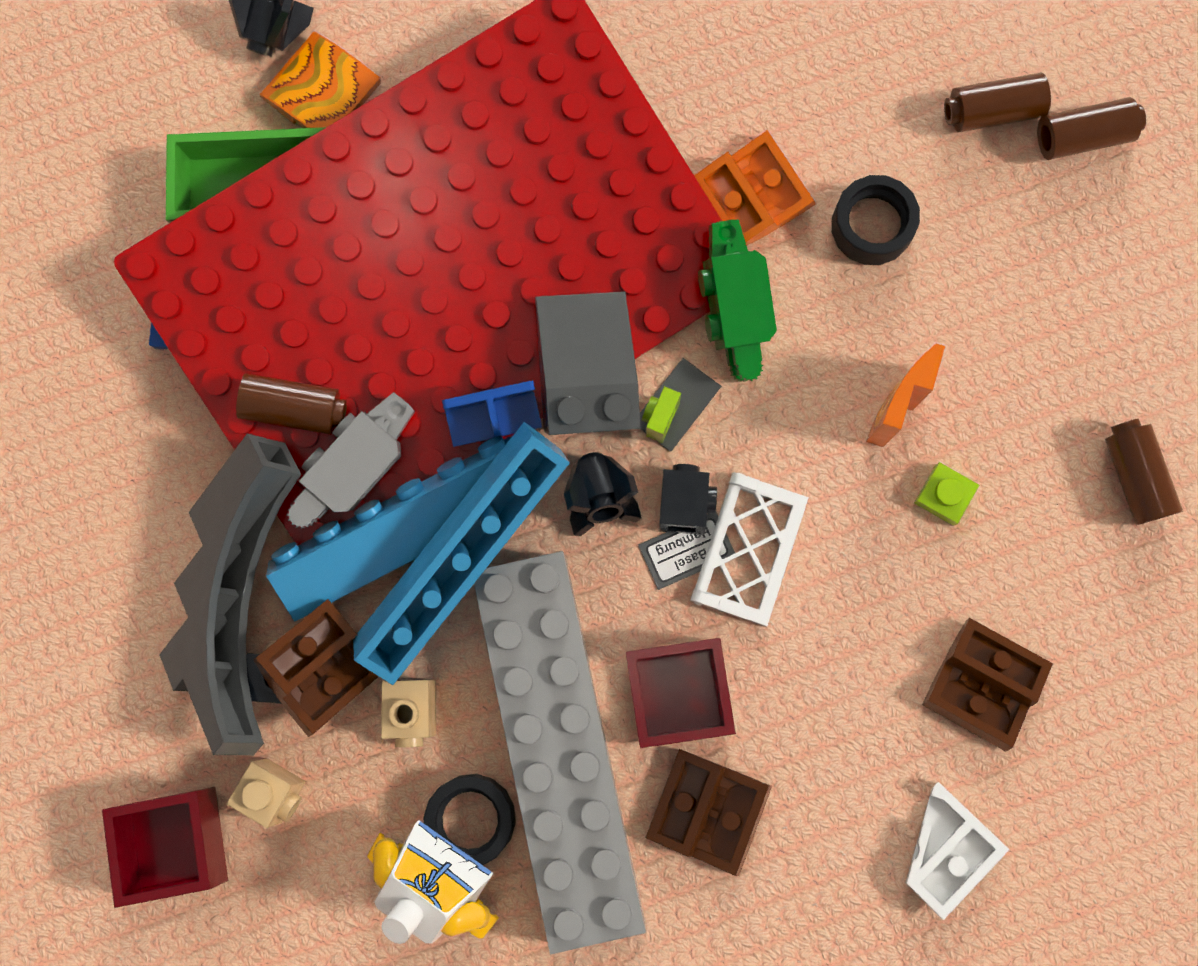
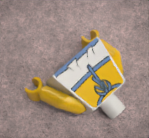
M420 820L416 822L404 844H397L393 839L385 838L384 834H378L367 858L373 863L374 882L381 888L374 903L377 909L387 915L381 927L382 932L390 941L402 944L413 934L424 943H433L443 933L448 936H455L468 931L477 938L482 939L485 937L499 917L496 914H491L488 907L483 905V902L480 899L477 900V898L493 875V872Z

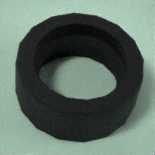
M869 175L855 180L842 192L832 215L831 233L837 247L849 259L864 265H882L895 260L908 248L920 224V207L914 193L901 181L887 175ZM865 198H878L888 202L897 210L901 219V227L898 234L886 243H871L861 239L849 224V214L852 207L858 201Z
M479 774L461 775L441 785L429 799L423 817L425 825L482 865L498 857L510 842L516 824L514 804L507 790L494 779ZM475 792L482 794L492 802L497 811L498 824L495 834L488 843L479 848L466 849L457 846L448 838L443 828V814L447 804L453 797L461 793Z

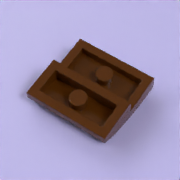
M329 599L253 659L276 697L308 737L317 732L379 677L354 661L353 638L358 634Z
M968 618L950 647L922 705L1006 752L1014 747L1029 707L1038 702L1053 663L977 621Z
M679 749L645 838L684 856L694 857L734 876H739L772 786Z

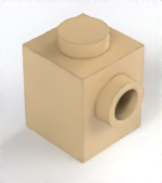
M436 680L396 681L394 685L387 681H382L381 739L395 738V747H423V738L436 736Z
M268 758L251 761L229 798L227 805L263 827L269 828L283 821L288 822L302 800L299 793L306 781Z

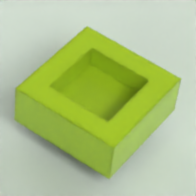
M664 386L659 398L651 396L642 416V421L648 423L646 437L663 443L680 405V392Z
M939 462L933 468L914 504L954 526L959 523L980 485Z

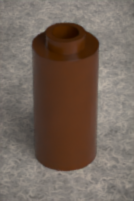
M1040 72L953 88L950 98H946L944 102L946 122L948 125H953L957 132H964L1041 118L1048 115L1050 110V85L1046 75Z
M1127 97L1042 116L1037 127V138L1041 153L1045 159L1052 160L1138 140L1141 131L1146 126V113L1143 106L1137 104L1135 99Z
M245 373L242 377L236 404L238 419L332 435L335 426H338L345 418L347 410V400L340 399L339 389Z
M1134 419L1111 427L1113 435L1106 438L1105 441L1136 526L1184 512L1152 424L1141 426L1139 419Z

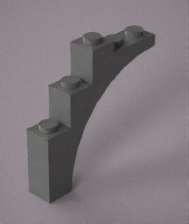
M246 434L189 511V515L202 542V547L174 582L188 618L159 654L173 691H188L213 755L254 756L264 744L253 712L247 677L246 633L249 601L256 567L267 534L283 501L301 476L285 443L251 434Z

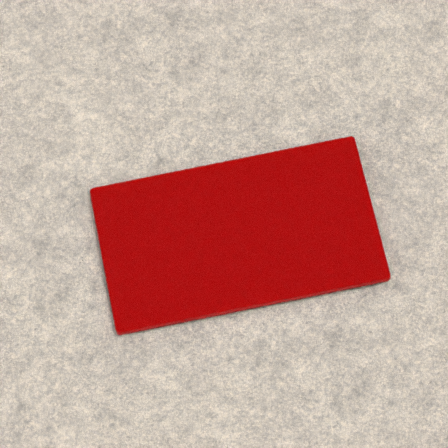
M534 0L121 252L115 257L114 266L233 449L237 448L246 434L286 444L301 476L283 501L277 516L293 541L300 545L312 539L313 533L321 526L332 521H337L341 524L354 517V512L365 503L372 500H379L381 503L397 495L396 490L404 483L417 478L422 482L437 474L438 467L443 463L457 457H461L464 460L479 452L478 447L487 440L453 447L442 400L533 380L540 419L543 418L535 297L625 292L635 359L709 313L708 297H702L700 292L698 272L703 270L702 262L709 259V225L722 221L586 1ZM248 373L339 389L340 399L347 400L346 416L352 413L357 417L361 411L368 414L394 392L415 410V413L397 439L401 443V457L354 510L333 512L329 509L312 526L309 525V527L304 526V528H301V526L296 527L295 524L292 525V522L288 521V509L291 508L290 505L295 504L294 500L306 488L299 482L306 473L301 468L302 465L319 447L326 451L337 437L334 434L330 435L238 419L236 404L243 375Z

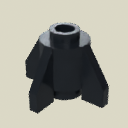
M229 0L239 37L248 41L246 49L272 57L273 50L283 51L310 25L314 10L313 7L295 0Z
M598 452L588 453L579 458L578 462L571 469L564 491V498L567 510L571 511L570 522L575 536H582L595 526L594 523H605L618 517L620 520L637 522L642 518L638 503L633 497L638 493L634 476L610 456Z

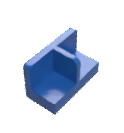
M533 380L442 400L453 447L515 434L523 422L533 429L542 428Z

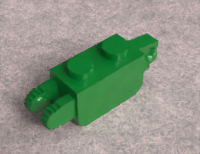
M739 219L719 221L709 225V259L702 262L703 270L698 272L700 292L702 297H708L710 315L705 316L706 333L710 342L715 341L716 350H726L727 363L730 366L729 371L731 372L730 376H733L734 380L738 379V382L742 380L743 382L753 381V379L761 376L760 373L763 371L760 343L770 341L777 331L767 261L756 250L748 251Z

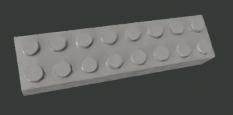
M563 551L488 567L476 580L474 586L550 955L646 933L645 917L566 555Z

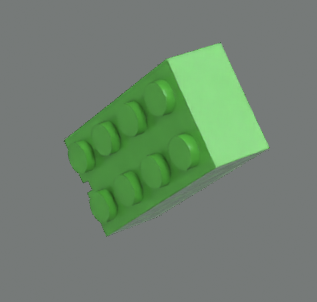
M326 127L167 134L166 221L169 223Z

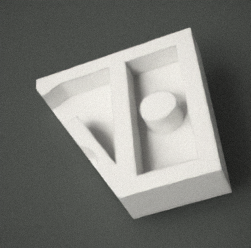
M937 782L931 789L905 883L944 920L1010 849L946 788Z

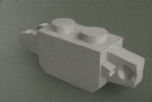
M393 392L368 414L363 411L357 417L352 413L348 414L334 429L332 434L337 439L326 451L319 447L302 465L301 468L306 473L299 482L306 488L294 500L295 504L290 505L291 508L288 509L289 514H287L289 516L288 521H291L292 525L295 524L296 527L301 526V528H304V526L309 527L314 522H318L317 519H320L329 509L333 512L354 510L401 457V443L397 439L415 413V410Z

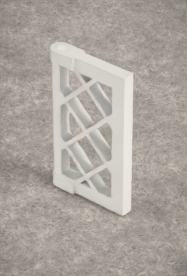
M733 472L690 601L698 606L703 605L767 627L809 497L762 482L742 473ZM740 490L754 494L759 506L736 517L733 510ZM763 498L769 499L770 501L765 503ZM777 502L791 507L785 528L781 531L777 528L767 508ZM762 510L774 534L750 545L739 521ZM734 524L745 549L722 559L719 553L727 528ZM777 539L779 546L771 571L765 574L753 549ZM748 552L760 577L736 588L725 563ZM717 567H720L731 589V592L723 596L707 592L713 571ZM762 581L765 585V590L759 608L756 609L745 605L739 592ZM734 595L737 602L729 600L727 598Z

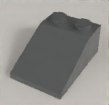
M609 292L535 297L544 432L548 435L641 429L638 379L626 293Z

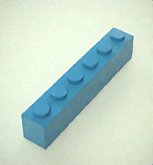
M523 422L359 630L358 635L353 638L355 662L391 685L395 684L570 464L559 447Z
M512 435L505 439L502 436L489 439L478 447V453L464 460L461 457H457L443 463L438 467V473L422 482L419 478L410 480L396 490L397 495L381 503L379 500L367 502L354 512V517L341 524L337 521L329 522L318 528L313 533L312 539L300 545H297L296 542L288 543L277 549L271 555L272 559L268 561L266 577L294 622L309 615L327 599L332 603L415 560L508 443Z

